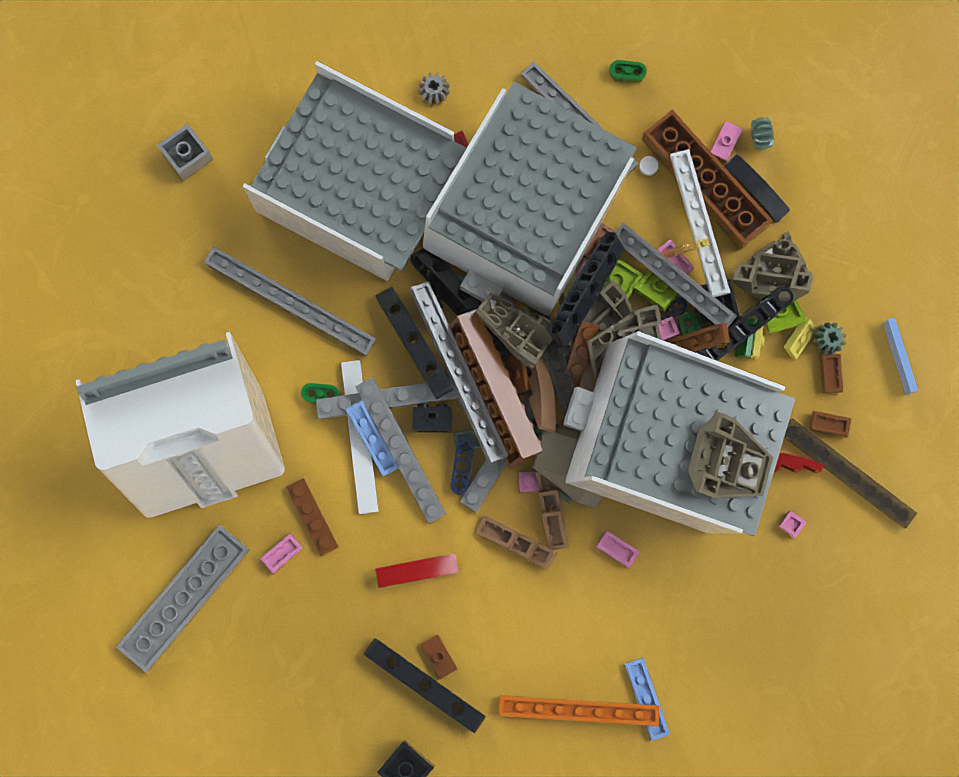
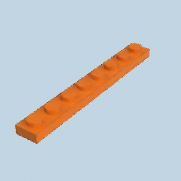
M500 695L499 716L659 726L660 706Z

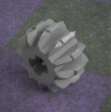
M431 72L429 73V78L423 76V82H419V87L421 88L419 89V95H423L422 100H428L430 105L433 101H436L438 105L439 99L445 101V95H449L448 88L450 87L449 83L446 82V77L440 78L439 73L433 76Z

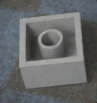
M188 124L157 145L183 181L213 160L208 149Z

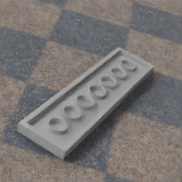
M219 525L116 648L147 673L250 549Z

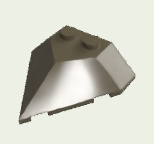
M789 232L783 234V238L779 241H773L758 251L748 262L739 264L733 277V283L749 296L757 299H762L776 288L785 286L793 293L794 298L792 302L808 294L813 282V275L807 269L806 262L796 244H793ZM781 292L779 300H786L789 296L788 292Z

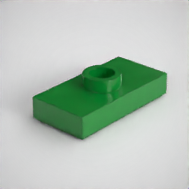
M749 318L747 323L755 324L756 319ZM754 333L736 346L735 357L740 359L751 357Z

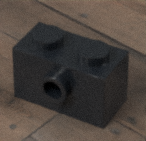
M417 404V407H413V433H452V407H448V404H437L436 407H429L428 404Z

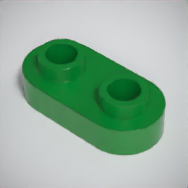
M616 60L612 62L609 69L610 76L620 81L640 82L647 73L646 66L643 63ZM619 69L621 70V73L618 74L615 72V70ZM637 71L640 73V75L637 76L634 74V72Z
M687 312L680 317L678 325L681 336L701 330L695 314ZM685 321H690L691 326H686Z
M308 383L302 387L301 396L309 403H316L317 399L328 398L327 394L330 391L334 393L333 397L340 396V392L334 385ZM310 390L315 391V394L312 397L308 395V392Z

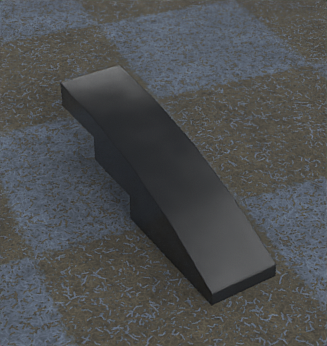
M735 154L724 165L747 193L764 209L774 223H778L790 211L789 207L769 184L738 154Z

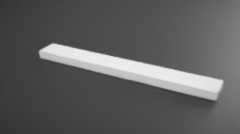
M688 149L670 154L671 162L708 291L715 298L730 294V289L690 151Z
M361 361L342 362L345 395L358 393L355 386L363 382ZM347 415L359 514L379 512L372 456L349 415Z

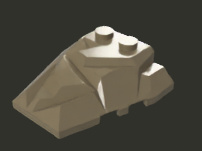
M493 293L487 296L476 311L479 318L501 340L516 359L531 369L534 368L552 341V337L548 333L551 321L541 315H538L537 318L528 315V309L522 308L521 311L513 308L512 302Z
M657 304L635 310L586 341L594 379L598 378L606 350L611 342L638 331L661 340L658 324L662 323Z

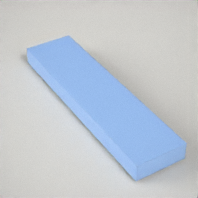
M891 318L886 320L883 325L905 395H910L918 389L896 319Z
M363 400L346 408L347 414L382 476L398 469L396 461Z
M644 658L624 664L637 703L660 706ZM660 707L659 726L645 725L650 741L670 735Z

